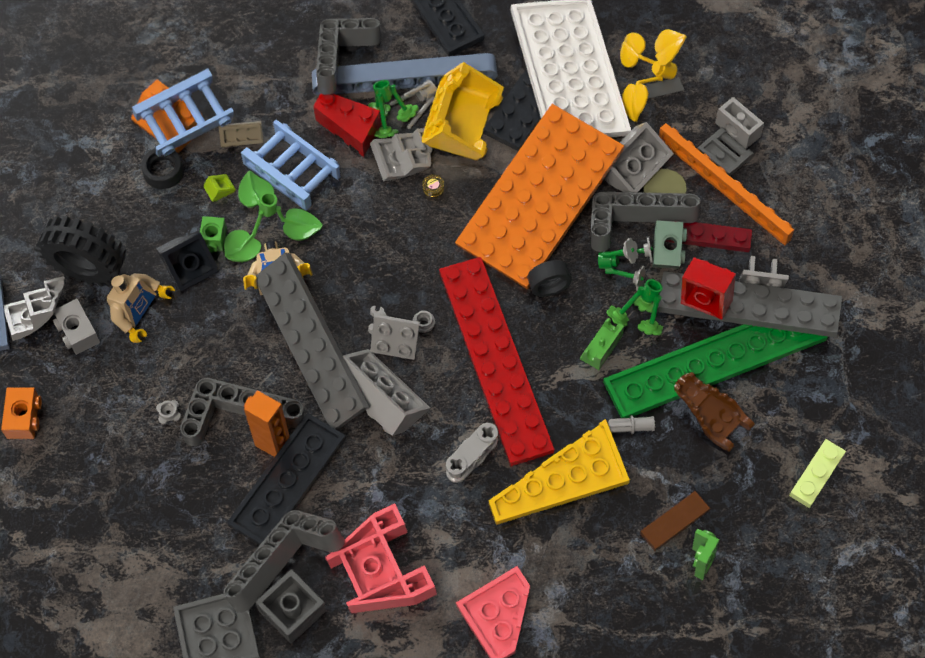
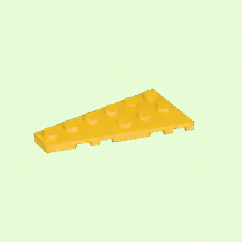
M606 419L600 422L593 430L583 434L573 444L567 445L547 459L533 472L527 473L523 479L514 485H510L490 499L489 506L496 525L629 484V477Z

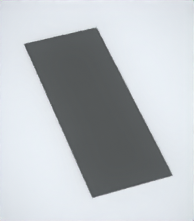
M679 77L645 85L648 90V99L684 90Z

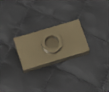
M261 121L227 124L223 127L219 125L221 147L264 143Z

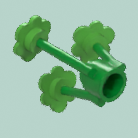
M381 80L373 85L375 102L370 103L368 106L380 110L382 127L376 131L374 137L386 138L398 133L397 129L387 126L386 116L391 107L388 104H384V102L390 101L392 94L401 106V109L398 111L397 120L402 122L408 121L410 117L416 115L419 107L417 105L412 106V104L405 105L397 93L395 85H390L387 80Z
M647 280L644 287L640 286L622 309L610 306L607 310L608 316L612 318L614 323H621L626 327L629 321L626 310L634 304L639 306L638 309L644 312L646 310L651 313L650 319L641 321L638 329L644 331L647 335H661L663 327L658 325L655 318L658 305L662 299L660 296L663 289L662 285L656 280Z

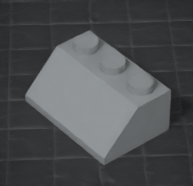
M647 122L635 126L622 139L620 143L624 145L625 149L604 180L622 192H638L674 153Z

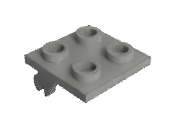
M751 256L749 270H743L739 282L783 288L789 279V275L777 274V259L772 260L771 273L754 271L755 256Z
M376 306L371 307L370 314L373 316L374 323L368 327V332L372 338L370 352L414 360L420 322L388 317L382 307H380L379 311L375 310Z

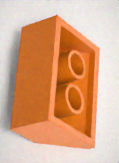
M156 80L142 92L137 104L168 89V87L159 80ZM178 100L173 103L172 107L186 131L198 125L184 101ZM160 109L154 112L153 117L167 140L179 135L165 110ZM132 115L131 119L133 122L156 138L146 120L140 119L137 121L135 116ZM192 140L175 148V151L179 153Z

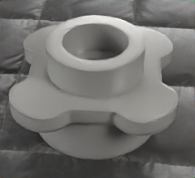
M164 401L157 405L156 410L160 415L158 420L161 424H166L172 420H180L181 414L178 412L179 404L177 401Z

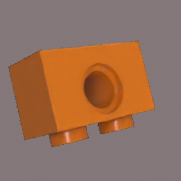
M35 388L6 389L1 430L7 439L35 438V431L39 429L37 413L42 406L41 396L37 394ZM22 411H27L26 414L19 416Z

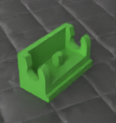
M610 318L606 319L580 357V360L597 370H600L623 337L624 325L618 323L614 327L610 323Z

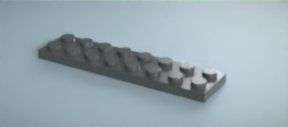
M284 252L256 275L257 284L328 425L339 430L369 408L291 254Z
M663 272L661 282L663 289L660 293L662 299L658 305L657 312L837 338L842 296L735 281L733 301L721 320L681 304L682 277L684 274Z

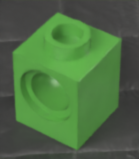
M203 216L200 233L209 251H223L227 232L225 219Z

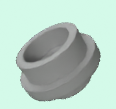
M420 311L413 317V321L428 322L425 325H419V332H429L435 325V318L428 311Z

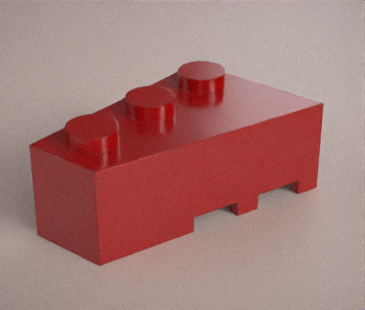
M320 93L313 106L315 120L334 135L337 134L348 146L354 147L364 157L370 147V143L374 139V134L381 126L380 110L333 93L328 95Z

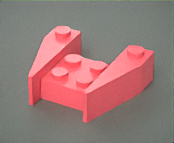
M395 504L373 513L345 539V544L340 550L331 552L326 556L330 568L342 563L344 564L358 597L346 602L351 613L416 605L437 595L426 567L422 566L402 576L387 542L407 533L405 523Z

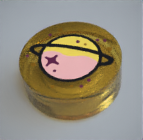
M438 175L427 176L423 180L424 193L430 197L441 195L444 191L443 179Z

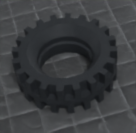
M54 216V219L49 218L35 248V251L39 252V258H44V263L52 265L55 271L63 272L66 277H74L76 281L81 282L83 280L90 285L97 283L99 286H103L104 283L111 285L112 279L118 276L127 255L125 254L126 249L122 248L123 244L120 241H115L114 235L106 234L104 232L105 229L101 227L98 229L90 222H81L79 218L72 220L68 216H63L62 219L59 216Z

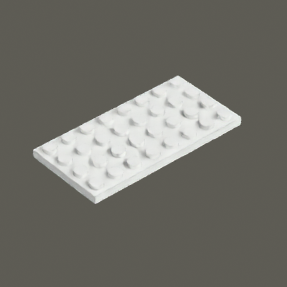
M554 0L512 4L511 14L541 118L550 105L554 104L609 137L626 136L631 131L630 124L591 0Z

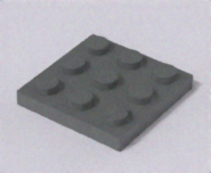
M224 594L173 607L183 658H260L250 611L237 613Z

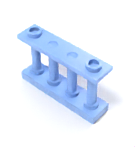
M209 69L132 107L136 120H146L160 144L156 146L158 157L161 155L167 156L173 153L175 148L219 125L223 127L232 121L233 109L230 108L224 111L210 88L212 74ZM197 90L204 93L216 113V116L206 121L191 98L192 93ZM178 100L185 102L198 124L187 131L172 107L173 103ZM160 109L165 110L179 134L169 140L166 139L153 117L154 112Z
M275 120L273 122L275 135L258 151L253 152L246 147L241 152L243 164L307 211L312 206L310 193L329 174L337 180L340 178L339 164L333 158L329 159L292 132L287 124H282ZM282 139L291 145L273 163H267L263 160V157ZM297 151L306 156L289 175H283L279 172L278 169ZM313 162L322 168L304 187H299L295 184L294 181Z

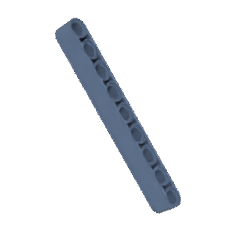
M484 53L338 66L337 89L333 94L374 91L373 85L381 80L389 81L390 85H395L396 89L417 88L427 80L432 81L435 86H438L446 73L463 62L494 80L497 77L496 59L493 54ZM315 69L312 71L313 93L320 95Z

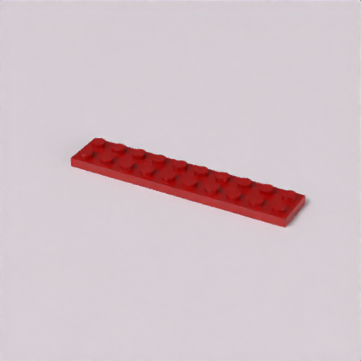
M478 257L440 268L441 279L493 421L497 427L510 467L554 453V447L482 258Z

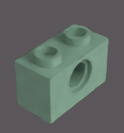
M656 221L652 267L679 269L681 263H685V250H682V242H686L687 229L683 228V222ZM672 240L675 242L676 248L674 250H667L664 242Z

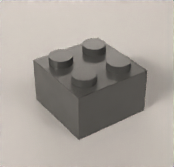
M292 569L255 602L258 611L290 644L326 612L324 601Z

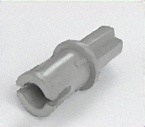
M630 416V418L610 419L608 426L611 433L631 432V434H634V431H655L654 416L641 418Z

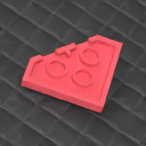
M518 566L456 602L457 608L489 658H508L516 652L530 585Z

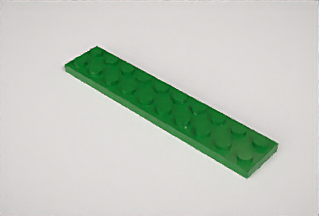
M743 324L606 377L603 383L620 417L630 418V416H636L679 399L680 397L674 391V385L681 376L693 372L695 377L702 381L703 384H710L712 386L827 340L828 336Z

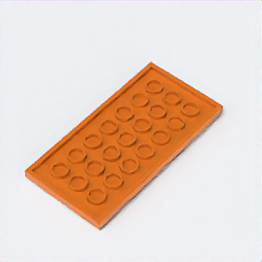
M551 104L455 241V244L474 257H481L484 263L528 289L530 287L527 278L528 273L537 265L548 261L625 149L624 145L556 105Z

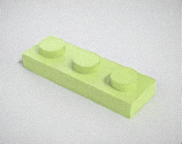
M825 439L789 496L810 508L846 451Z

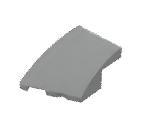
M425 128L416 129L413 133L395 134L392 138L374 139L370 143L383 181L407 177L426 170L431 166L430 153L432 152V147L422 142Z
M64 276L44 281L45 288L23 293L25 300L4 305V312L13 341L35 332L54 314L65 284Z

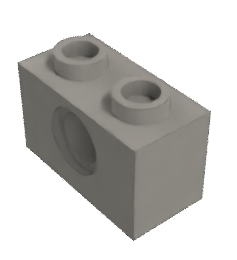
M734 97L718 109L715 121L720 128L723 127L727 130V134L745 149L761 137L764 125L758 117Z
M78 299L55 309L56 319L53 322L58 332L63 330L66 335L62 339L67 349L72 348L77 355L100 343ZM78 326L76 329L70 330L72 327Z

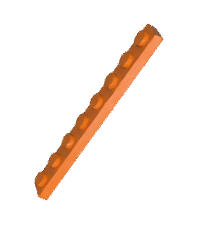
M666 123L660 128L659 137L673 153L783 245L791 241L794 229L787 221L782 220L775 214L773 209L761 203L756 195L749 193L739 181L731 178L722 167H718L713 163L708 155L702 154L691 141L684 139L675 128H671Z

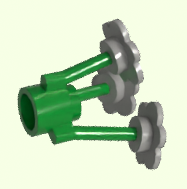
M647 237V243L643 244L644 248L637 249L636 242L632 238H628L624 242L622 250L599 252V268L605 269L606 274H616L633 279L637 291L644 283L646 275L645 266H642L635 274L614 268L619 266L620 256H625L633 264L640 253H645V257L649 256L652 263L651 251H653V248L650 246L649 237Z

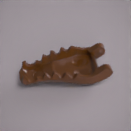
M693 372L681 376L675 383L674 391L688 405L705 435L722 449L728 452L733 449L734 444L728 438L739 426L750 430L755 425L734 399L730 398L726 393H720L719 389L713 388L710 384H703L702 381L695 377Z

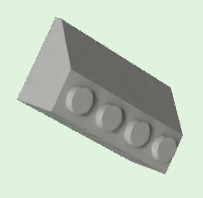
M369 349L343 355L369 406L366 409L367 414L375 419L388 434L394 436L405 432L429 411L430 407Z

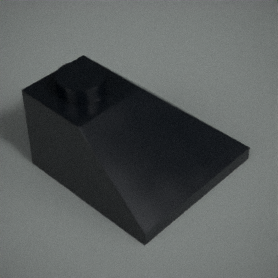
M200 232L175 238L156 248L167 271L180 291L219 272Z

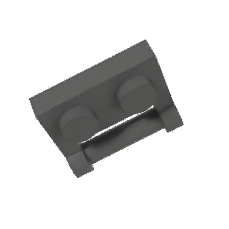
M721 127L697 149L702 154L708 155L713 163L718 167H722L731 176L745 163H748L753 158L754 153L750 149L746 150L727 134V130ZM722 140L724 143H726L730 148L737 152L740 155V157H738L720 141Z

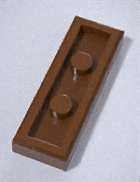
M694 491L642 529L640 534L651 548L656 551L708 513L710 508Z

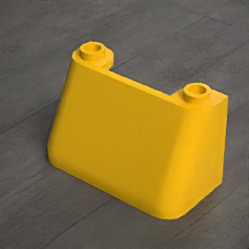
M465 62L446 73L439 82L422 135V142L429 147L469 159L478 160L483 158L487 153V144L481 139L489 110L501 103L504 87Z

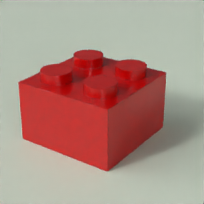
M693 258L682 277L681 304L722 320L733 301L736 273L710 264L708 261Z

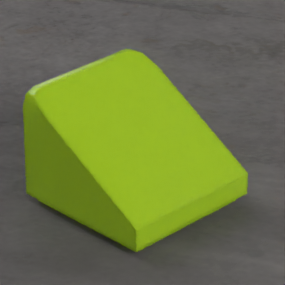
M227 174L208 176L204 184V189L212 202L236 191Z

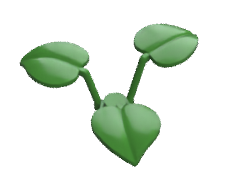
M249 170L240 183L238 197L240 202L246 207L252 208L258 205L259 216L251 235L244 230H234L227 235L224 242L225 257L235 262H246L257 256L261 250V243L254 239L263 216L270 217L277 212L280 220L285 222L283 225L284 233L293 240L308 239L321 230L322 224L315 216L298 208L289 209L286 212L285 218L281 212V207L277 206V197L274 194L272 185Z

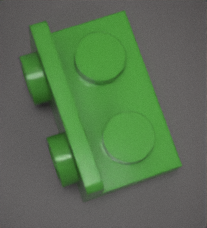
M697 529L692 548L696 551L694 557L696 559L693 564L696 567L694 576L701 580L705 578L716 557L719 539L707 530L701 531Z

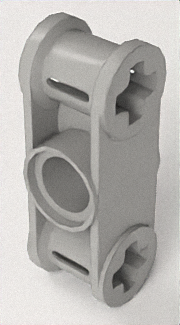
M492 423L480 425L447 459L446 475L450 481L454 483L462 482L497 446L498 430Z

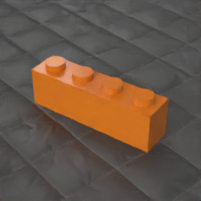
M257 390L254 396H250L244 404L245 415L255 446L275 457L290 437L281 403Z

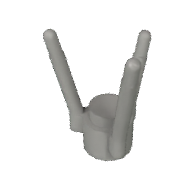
M430 80L401 96L402 101L416 94L419 100L427 101L408 124V129H411L429 105L433 103L437 88ZM394 100L390 102V106L397 104L398 101Z

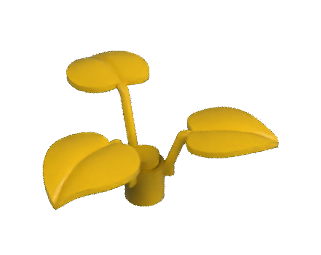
M668 29L662 31L655 42V51L657 52L655 57L657 61L641 55L646 43L640 34L630 33L625 37L620 52L622 64L629 68L634 67L640 58L653 64L652 72L656 75L653 78L639 80L636 82V85L629 84L624 90L622 102L626 115L632 121H638V117L648 100V90L643 84L662 81L663 78L671 80L676 76L677 66L671 63V61L683 45L687 37L686 35Z

